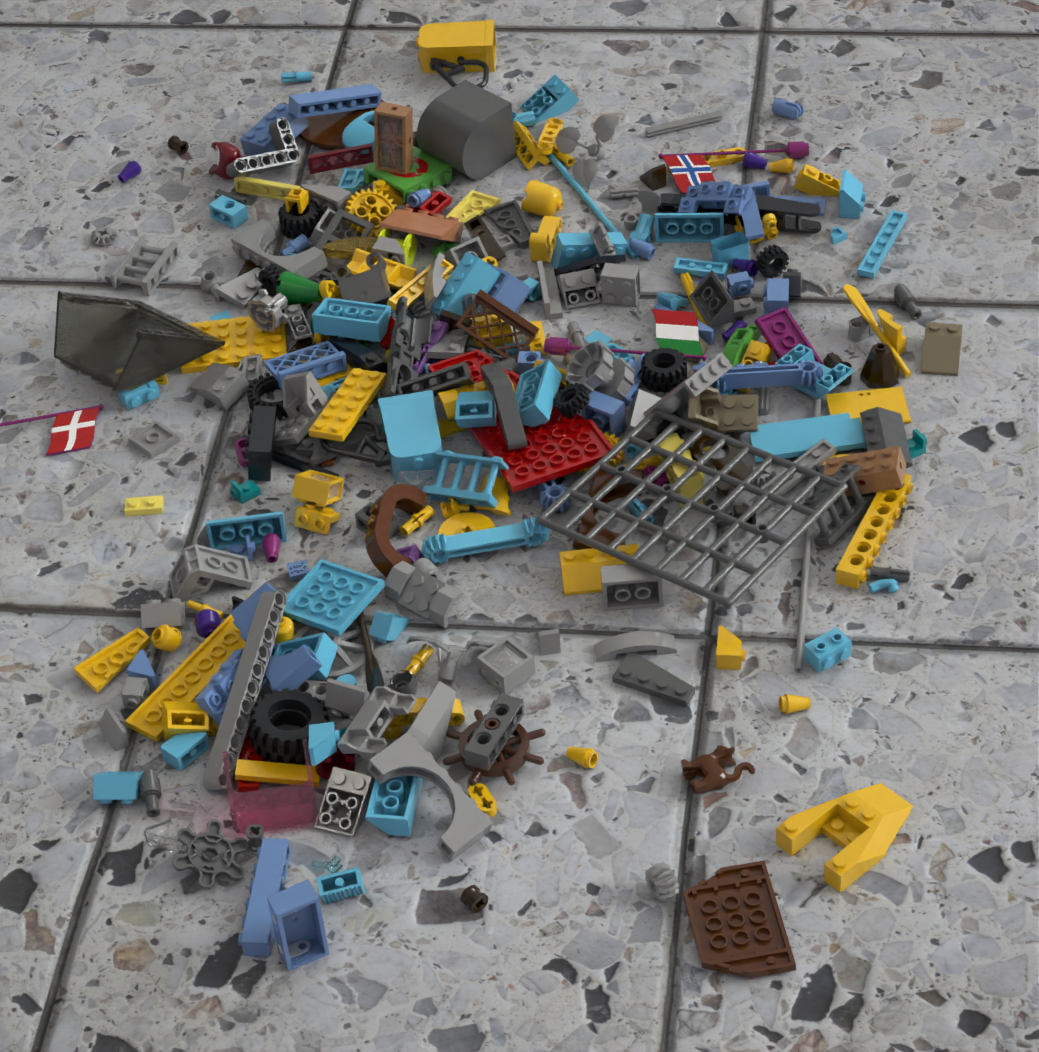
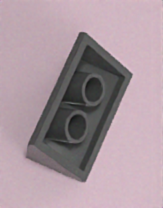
M711 270L693 291L690 298L708 326L713 328L734 322L735 312L733 299L715 272Z

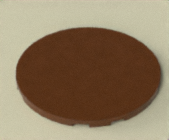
M377 107L306 117L309 126L299 134V137L309 145L314 144L321 149L346 148L342 143L344 129L356 118L366 112L375 110ZM367 122L374 127V122Z

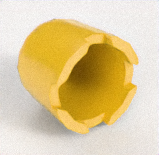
M538 180L529 181L524 191L527 193L526 198L521 201L523 211L544 217L555 216L558 211L562 210L564 201H562V194L559 189Z

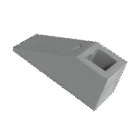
M300 303L283 309V312L289 317L288 322L285 323L289 334L295 340L313 336Z

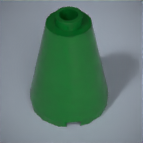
M284 271L280 275L278 280H281V283L276 288V294L281 293L286 296L288 306L323 301L319 291V283L290 271Z

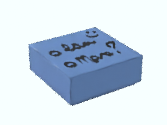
M305 560L286 564L291 582L303 579L309 572Z

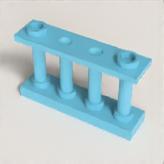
M449 450L435 452V455L442 463L435 484L424 486L423 491L427 493V497L431 500L451 502L448 498H452L460 504L490 508L497 507L498 501L491 493L499 469H509V466L501 457L493 456L489 458L458 454ZM449 463L458 464L452 485L449 488H443L442 485ZM465 466H474L468 488L459 490ZM482 467L491 468L484 491L481 493L476 492L475 488Z

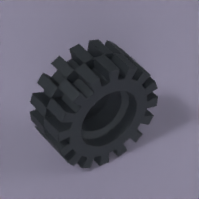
M774 244L773 246L768 245V248H763V252H759L760 256L757 255L755 266L766 278L778 277V273L782 274V270H786L787 267L785 265L789 264V257L779 246Z
M273 264L261 270L258 276L259 282L262 283V288H265L268 295L272 297L276 295V288L281 283V280L278 279L283 273L280 267L277 268V265Z
M571 383L569 387L567 385L564 386L565 389H560V393L555 395L556 398H554L553 403L565 418L566 416L570 418L571 415L574 417L577 412L580 414V410H584L586 408L585 405L589 404V395L578 383Z

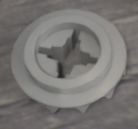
M104 226L103 228H97L90 235L91 241L96 245L111 244L117 239V232L110 226L107 228Z
M768 466L762 472L764 474L760 478L758 476L751 484L762 487L776 476V470H773L772 466Z

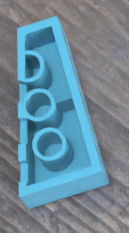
M607 232L611 243L614 245L616 254L625 255L628 243L622 232ZM557 233L551 263L554 269L587 258L600 256L590 233Z

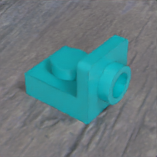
M914 429L912 438L907 440L911 459L926 453L927 444L926 436L917 429Z
M251 479L240 485L235 480L230 481V493L241 504L261 495L260 488Z

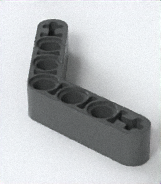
M499 362L480 366L483 382L494 397L508 451L527 447L526 435L509 377Z

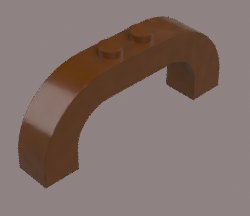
M396 484L389 487L376 500L369 511L371 516L366 523L368 527L365 537L366 550L372 563L385 577H388L392 567L401 561L411 565L412 560L397 552L389 540V530L395 508L413 515L417 514L424 507L427 493L411 485Z

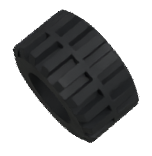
M310 199L302 214L298 211L297 202L293 204L290 212L286 211L285 204L278 211L281 232L291 239H295L301 234L305 235L308 239L321 219L319 205Z
M668 347L653 349L651 352H647L641 360L643 385L648 387L650 391L654 390L656 393L670 392L687 378L686 357L683 356L682 352H678L677 349Z

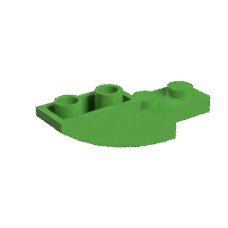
M756 325L737 328L722 352L726 359L730 360V364L733 367L741 364L751 340L757 341L762 333Z

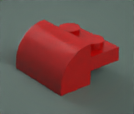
M438 190L436 193L431 192V196L420 207H411L408 203L405 207L413 208L415 213H418V210L427 211L428 215L433 216L434 213L440 214L451 204L452 197Z

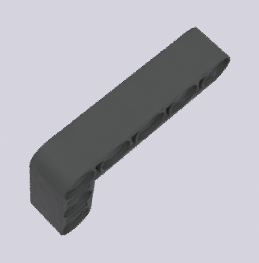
M280 117L269 125V132L276 151L238 158L227 165V174L232 178L289 167L300 159V153L286 118Z

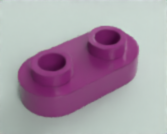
M247 437L239 438L235 442L238 463L243 467H248V458H245V447H249L246 446Z

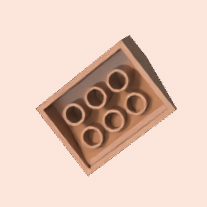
M403 207V210L396 209L380 223L379 227L460 243L464 223L459 222V218L449 216V219H444V215L434 213L433 216H430L427 211L418 210V213H415L413 208Z

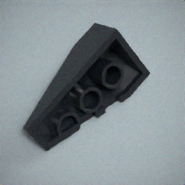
M335 336L327 339L339 352L343 351L346 354V361L352 368L387 374L388 361L371 349L351 338Z

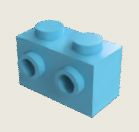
M836 627L804 644V659L820 673L850 657L852 641Z

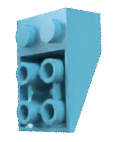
M554 75L529 97L520 108L524 112L533 111L537 123L567 112L579 100L572 90Z

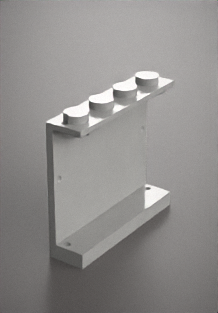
M721 352L643 412V414L647 417L654 409H660L672 414L689 400V392L695 398L733 366ZM657 417L651 424L653 427H656L665 419Z

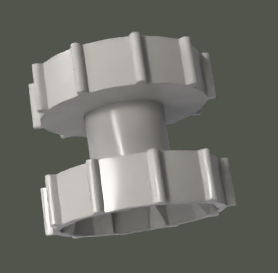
M598 340L597 342H586V345L577 352H574L569 365L566 366L565 380L569 384H580L588 392V395L595 390L622 400L626 398L631 386L634 385L635 369L620 356L618 359H613L615 354Z

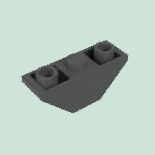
M787 269V272H783V278H789V297L801 298L804 278L797 269Z

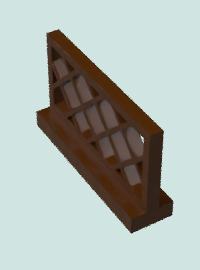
M481 289L456 324V327L496 354L503 356L504 359L510 358L507 349L517 348L518 355L519 347H523L521 351H526L539 332L538 327ZM476 303L483 307L484 313L474 314L473 307ZM487 315H496L499 323L489 324ZM485 316L486 325L476 326L475 317ZM472 318L474 327L467 328L462 323L465 319ZM502 325H511L514 333L504 334ZM500 326L501 335L491 336L490 327ZM487 328L489 337L481 338L478 336L477 329ZM524 334L529 338L526 343L518 344L517 335ZM514 336L516 345L506 346L504 337ZM502 338L504 347L496 348L493 346L492 339ZM518 355L514 359L516 363L518 360Z

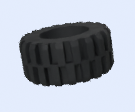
M286 688L282 691L274 690L270 695L267 693L261 697V700L256 701L250 712L249 737L251 746L266 761L271 760V762L298 765H301L302 762L308 763L311 761L309 754V725L328 723L329 714L327 709L317 697H312L311 693L306 691L303 693L299 689L289 690V688ZM280 724H295L301 726L302 728L298 730L287 731L279 729L275 726Z

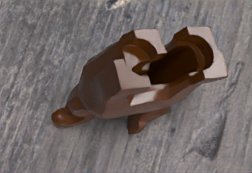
M718 745L713 753L701 755L693 761L681 760L682 772L686 780L700 775L703 778L702 780L690 781L694 794L720 790L727 784L737 781L742 771L747 770L753 775L756 769L752 764L743 762L735 767L733 774H727L721 766L736 765V761L732 757L735 749L734 747L728 748L722 745Z

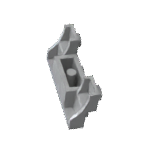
M376 686L337 743L342 754L358 753L362 759H371L385 749L388 743L384 738H380L395 715H405L412 710L413 705L417 701L414 694L399 693L386 686Z

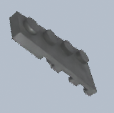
M516 200L484 210L485 215L505 234H509L517 245L521 248L529 246L530 234L533 231Z
M629 652L612 676L614 683L687 707L695 694V687L635 652Z

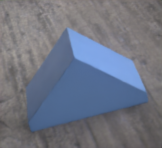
M139 650L127 668L128 677L147 678L149 688L156 690L158 688L156 675L144 650Z

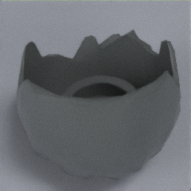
M406 670L405 673L397 672L396 675H393L387 687L399 693L415 695L418 684L416 676Z

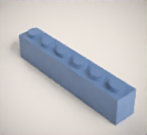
M373 84L289 95L288 111L296 118L374 108L380 104L382 92Z
M263 838L261 847L257 849L258 863L254 864V881L250 882L251 896L246 900L247 915L243 916V933H240L238 937V945L242 947L244 956L270 957L274 929L267 896L282 891L285 885L291 856L288 839Z

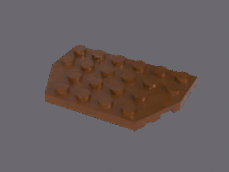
M765 860L720 868L711 878L703 879L696 886L690 887L683 892V900L702 968L748 978L796 970V963Z

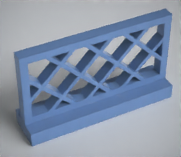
M329 341L263 361L266 369L278 381L281 390H283L282 379L286 375L311 371L315 379H319L347 370L346 354L343 351L339 352Z

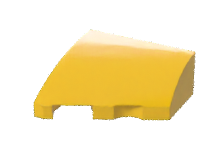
M879 309L877 314L884 334L900 356L906 351V336L902 335V326L893 322V315Z
M486 474L479 490L480 493L485 489L489 474ZM496 476L491 493L498 501L497 507L490 508L473 505L474 508L477 510H490L495 515L510 516L511 512L508 508L510 498L507 494L509 486L504 479Z

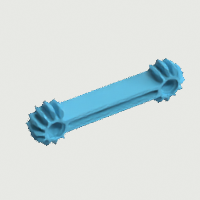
M530 517V519H524L523 523L450 536H445L444 533L428 536V539L423 540L421 550L424 558L429 559L433 564L440 563L441 565L443 561L448 562V558L521 545H526L527 548L531 546L536 548L537 545H543V542L548 541L550 529L536 522L537 517Z

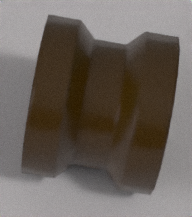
M476 885L467 887L460 898L464 905H469V909L473 913L483 910L489 900L485 893H480V889Z

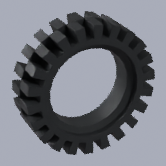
M266 373V377L260 375L259 380L255 378L253 383L249 384V388H247L249 408L253 413L254 405L276 406L278 420L282 419V415L287 418L289 416L283 408V400L279 402H265L260 399V396L265 392L280 389L278 381L273 375L270 376V373Z

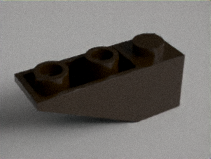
M479 215L464 223L472 239L479 236L488 256L494 257L497 262L506 257Z

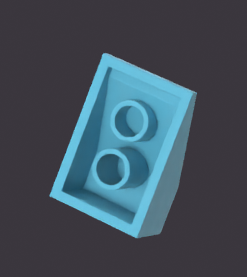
M324 632L278 643L274 656L286 655L305 645L315 653L322 665L307 680L318 681L327 679L338 646Z

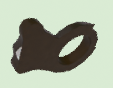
M702 435V437L695 441L693 451H690L693 458L697 461L703 455L701 449L713 446L718 440ZM725 444L721 449L728 455L719 459L710 458L704 465L720 471L739 452L738 448ZM741 460L727 475L743 481L753 470ZM724 481L716 484V491L720 495H727L736 488V486Z

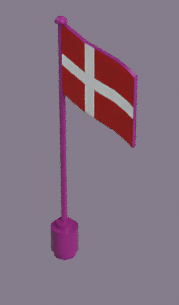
M99 404V406L0 423V427L56 417L46 456L89 449L94 440L95 423L99 411L103 410L104 406Z

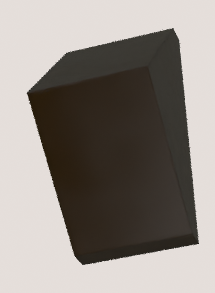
M662 164L648 170L639 177L640 180L652 191L667 186L666 165Z

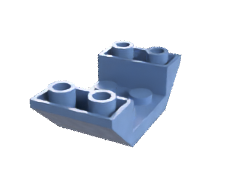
M489 264L501 274L488 294L517 313L531 292V288L512 274Z

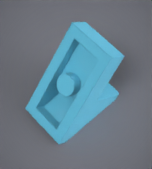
M657 292V302L672 311H677V308H680V306L687 307L689 303L688 299L679 295Z

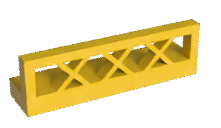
M515 120L513 122L516 154L528 170H531L538 161L546 166L550 162L548 157L536 152V140L525 126ZM518 139H521V140H520V144H519V145H516V144H517V140H518ZM534 156L532 160L528 163L529 157Z

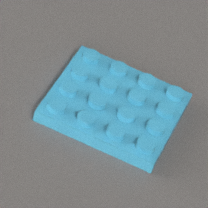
M321 559L286 596L287 602L283 616L341 636L385 587L384 580Z

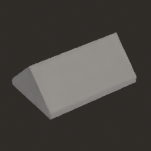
M640 389L638 390L629 409L622 439L646 418L643 412L660 400L661 397ZM650 423L636 438L641 440L656 438L659 425L653 427Z

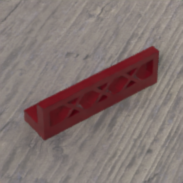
M371 143L307 156L310 174L374 162ZM363 150H369L367 154H360Z

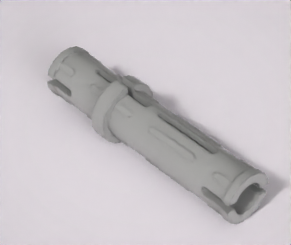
M576 321L569 322L567 329L570 332L571 340L575 342L576 346L586 345L584 332L580 330Z

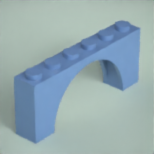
M267 582L231 612L234 618L233 624L241 630L240 636L245 642L261 594L263 592L276 591ZM302 645L286 655L270 656L264 677L270 681L269 687L272 691H282L286 688L294 690L320 669L322 665L315 653L305 645Z

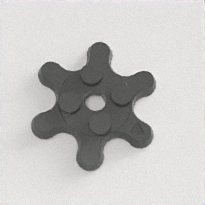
M214 819L207 823V830L203 834H195L187 828H182L177 832L178 841L187 847V852L174 857L172 862L173 867L177 871L191 869L193 872L199 873L198 883L204 890H208L214 885L215 876L226 875L234 881L241 879L244 876V869L235 863L234 856L245 852L248 848V842L244 838L225 839L221 833L222 823ZM212 852L216 857L209 860L205 853Z

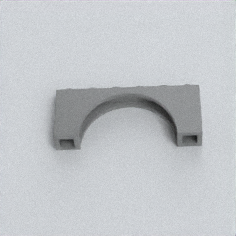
M264 219L259 220L231 238L232 248L236 254L251 260L264 269L273 264L277 265V268L280 267L281 272L290 271L309 279L317 274L318 271L328 266L325 253L316 247L289 256H275L264 252L267 245L276 238L273 225Z
M409 732L369 760L367 770L380 784L395 777L415 776L434 783L443 791L452 809V823L447 831L440 836L437 846L450 861H453L490 832L493 823L489 815L477 807L475 800L463 792L461 785L449 777L447 770L444 767H440L433 755L428 751L426 752L419 740L414 736L412 737Z

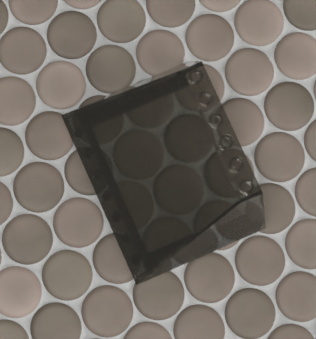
M58 291L54 357L59 359L61 364L70 365L71 369L81 371L80 374L91 376L92 380L101 382V385L112 387V391L115 392L131 391L225 345V341L142 301Z

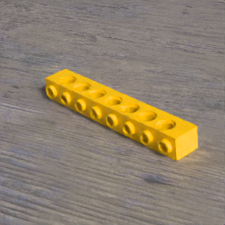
M905 473L902 488L877 492L836 568L835 583L858 589L860 584L865 582L868 569L871 570L875 556H879L881 545L885 544L888 531H892L894 520L899 518L901 507H904L906 504L907 495L912 493L914 484L911 483L910 474Z

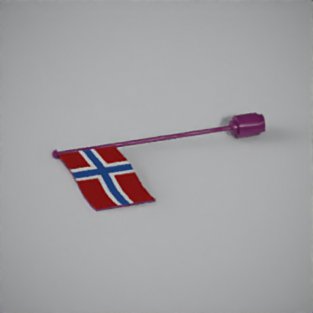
M804 141L788 142V145H785V149L683 154L660 153L658 157L663 159L670 169L679 191L682 194H686L688 186H700L701 182L707 181L716 182L710 166L703 156L745 154V152H752L754 154L785 152L789 159L805 158V156H809V144L804 143Z

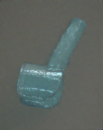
M334 856L330 862L314 860L311 862L312 866L327 868L331 873L338 872L343 866L339 864L341 859L337 856Z

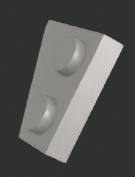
M261 354L243 357L240 365L236 367V369L244 373L249 384L253 383L255 378L259 380V376L262 374L263 358Z

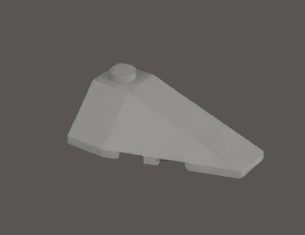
M441 681L437 683L405 732H409L412 737H416L423 749L433 755L435 761L438 760L443 750L457 693Z

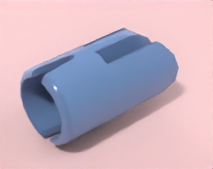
M781 98L775 99L772 104V112L783 117L797 119L804 113V108L801 105Z

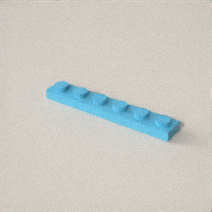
M890 211L859 265L857 275L874 279L907 221L908 213Z

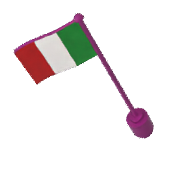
M651 309L656 321V340L659 348L677 349L686 358L703 359V361L707 359V356L702 353L699 343L698 322L694 312ZM550 337V339H545L544 352L549 353V355L566 356L567 353L571 352V349L579 350L583 346H571L568 338ZM609 349V350H611V351L614 352V353H627V354H640V355H642V354L644 353V354L646 355V353L648 352V351Z

